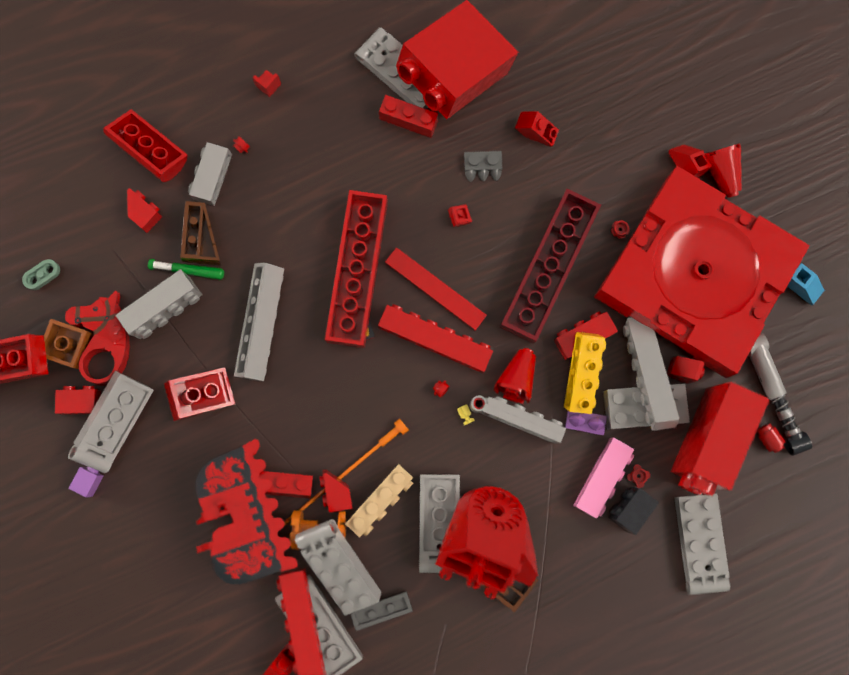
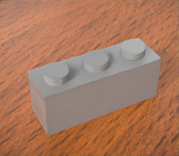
M208 142L205 148H202L200 164L195 168V178L190 183L188 189L189 195L193 200L215 206L232 156L228 148Z

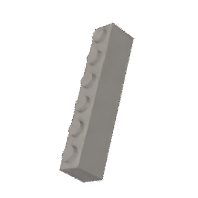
M268 263L254 264L234 372L235 377L264 381L274 323L277 317L280 289L284 278V268Z
M632 317L627 318L626 324L623 326V334L628 339V353L632 354L633 357L632 368L637 373V387L641 388L642 391L641 402L643 406H646L647 424L651 425L652 431L676 428L680 419L655 331Z

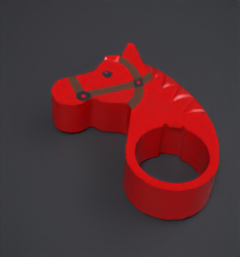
M117 291L113 292L109 298L99 297V300L91 305L71 307L65 314V320L70 325L77 328L85 327L94 333V336L80 357L79 370L87 381L99 386H107L115 370L123 373L129 358V334L115 316L122 311L119 306L121 295ZM111 351L115 363L113 371L103 379H93L88 370L90 360L98 353Z

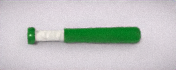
M149 259L148 261L149 270L161 269L176 273L181 269L187 275L222 280L225 275L222 268L174 262H156L155 259Z

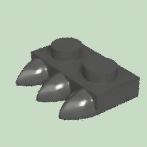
M502 151L464 152L466 178L472 182L477 172L479 178L484 182L490 172L492 178L498 181L502 173Z

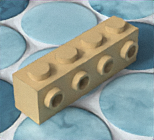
M398 464L345 525L358 537H361L362 534L367 536L374 528L371 524L376 519L380 521L386 515L385 509L390 504L393 507L400 499L398 494L402 490L406 492L411 487L413 476Z

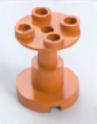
M293 510L292 532H290V546L292 550H300L295 541L296 534L318 525V520H304L303 510ZM340 511L337 527L344 538H346V526L343 525L346 522V511Z

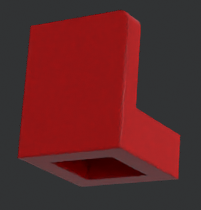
M268 70L260 78L256 75L252 77L255 86L269 97L281 85L279 75L276 73L273 75Z

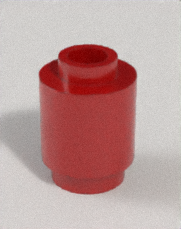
M767 423L757 430L758 437L768 452L773 451L776 453L784 448L783 444L786 441L771 423Z

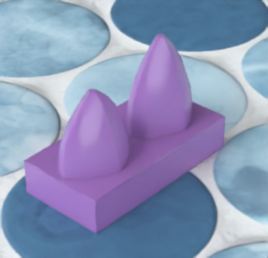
M567 411L565 428L604 435L607 416Z

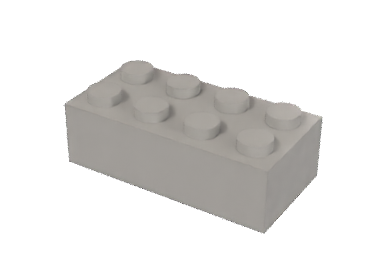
M180 269L115 316L129 335L138 339H145L153 333L152 331L155 328L166 325L169 318L180 315L186 306L200 300L199 297L203 294L192 279Z
M685 384L670 385L680 419L678 424L690 423ZM641 388L603 391L607 430L651 426L646 421L647 410L646 406H643L641 402Z

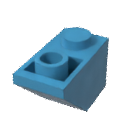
M802 263L799 264L787 287L810 305H814L824 292L817 274Z

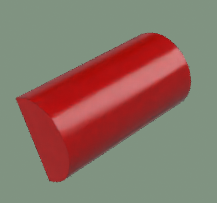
M132 109L103 128L104 134L162 182L173 179L186 163L188 155Z

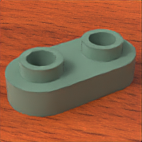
M50 259L42 261L23 275V285L31 290L40 289L59 275L60 266ZM53 267V271L49 273V269ZM37 278V282L33 284V279Z

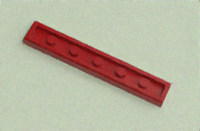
M397 247L385 261V264L474 331L477 330L487 315Z

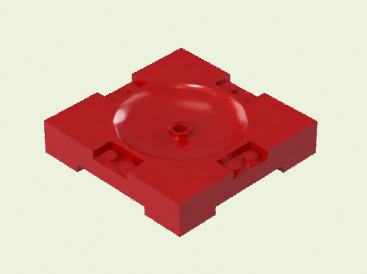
M676 166L663 183L640 224L594 297L625 317L630 316L641 324L653 329L662 337L694 356L693 359L705 362L704 365L727 379L738 374L763 330L765 320L780 294L785 291L810 245L759 215L756 218L726 200L724 193L681 167ZM698 269H701L704 275L699 273Z

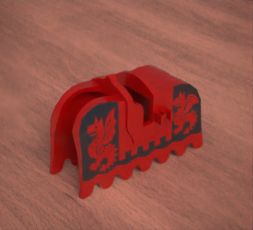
M257 439L210 460L201 468L196 479V493L203 509L202 517L196 521V525L229 514L232 519V524L220 527L214 531L213 541L196 547L198 553L211 549L215 573L220 579L229 584H244L277 572L297 568L298 566L295 558L284 556V551L290 547L291 541L286 537H278V531L284 527L283 519L271 516L272 511L278 507V501L274 498H266L265 493L271 489L272 482L269 479H261L259 477V473L265 469L266 463L262 459L253 458L260 448Z

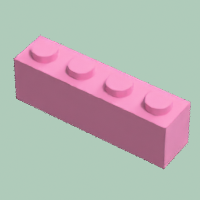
M610 438L573 506L593 518L601 517L605 512L607 499H611L616 489L614 486L616 482H620L625 474L623 470L626 464L629 465L634 458L632 454L634 449L615 438Z

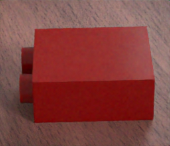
M466 0L403 43L396 67L400 78L406 84H413L423 94L425 104L431 110L439 111L448 119L507 75L519 52Z
M733 382L706 388L670 471L681 477L678 486L696 495L701 496V494H705L710 497L714 496L716 489L731 491L769 399Z

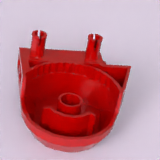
M492 486L475 488L462 496L455 507L435 565L442 567L439 571L441 579H443L445 574V580H449L453 572L468 578L467 585L471 587L472 581H474L472 589H478L480 584L487 586L484 594L488 598L490 593H492L490 599L496 598L498 591L504 593L508 586L512 587L514 580L531 587L538 575L528 519L518 498L502 488Z

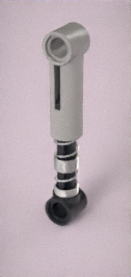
M761 332L748 356L753 363L767 398L773 400L772 404L776 407L775 411L779 421H782V427L786 430L784 432L786 434L784 438L786 441L784 443L785 448L791 456H795L812 449V443L807 433L800 431L799 425H796L794 421L793 411L791 407H788V401L785 400L786 389L768 350V340Z

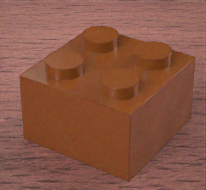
M50 319L44 334L46 358L79 369L80 357L94 334Z

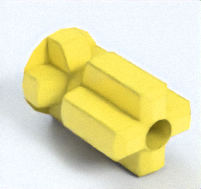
M468 405L457 409L461 419H465L464 426L475 421L474 418L469 417L471 412Z

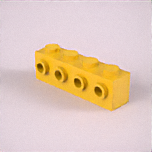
M576 332L564 401V408L569 412L592 414V410L595 408V393L599 387L598 375L603 365L601 358L606 348L605 338L599 334Z

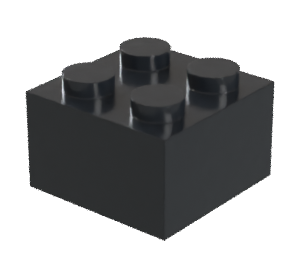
M630 487L626 488L621 494L622 500L619 504H614L610 509L609 513L611 515L609 519L626 532L636 535L659 502L641 488Z

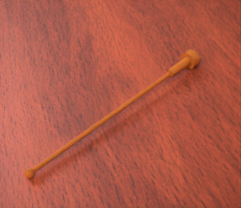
M399 418L394 422L396 427L383 436L376 446L339 475L338 478L342 479L380 446L384 447L400 432L403 435L407 433L409 429ZM325 488L322 489L318 494H316L312 499H310L298 510L306 509L310 504H312L316 499H318L322 494L326 492ZM292 515L284 521V526L291 521Z

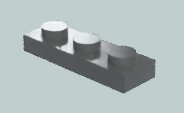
M405 591L379 600V603L350 614L357 631L413 612L408 593Z

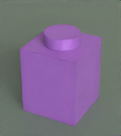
M80 467L68 489L84 497H93L104 475L98 473L99 471L93 468Z

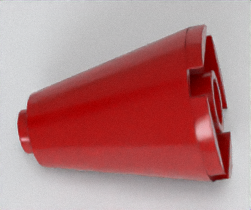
M740 143L706 153L707 158L712 164L709 171L720 191L727 195V198L739 195L738 191L742 190Z
M523 348L517 351L495 383L493 389L495 393L499 394L500 391L504 394L503 398L520 404H523L525 400H527V403L530 402L536 355L533 354L534 352L531 349Z

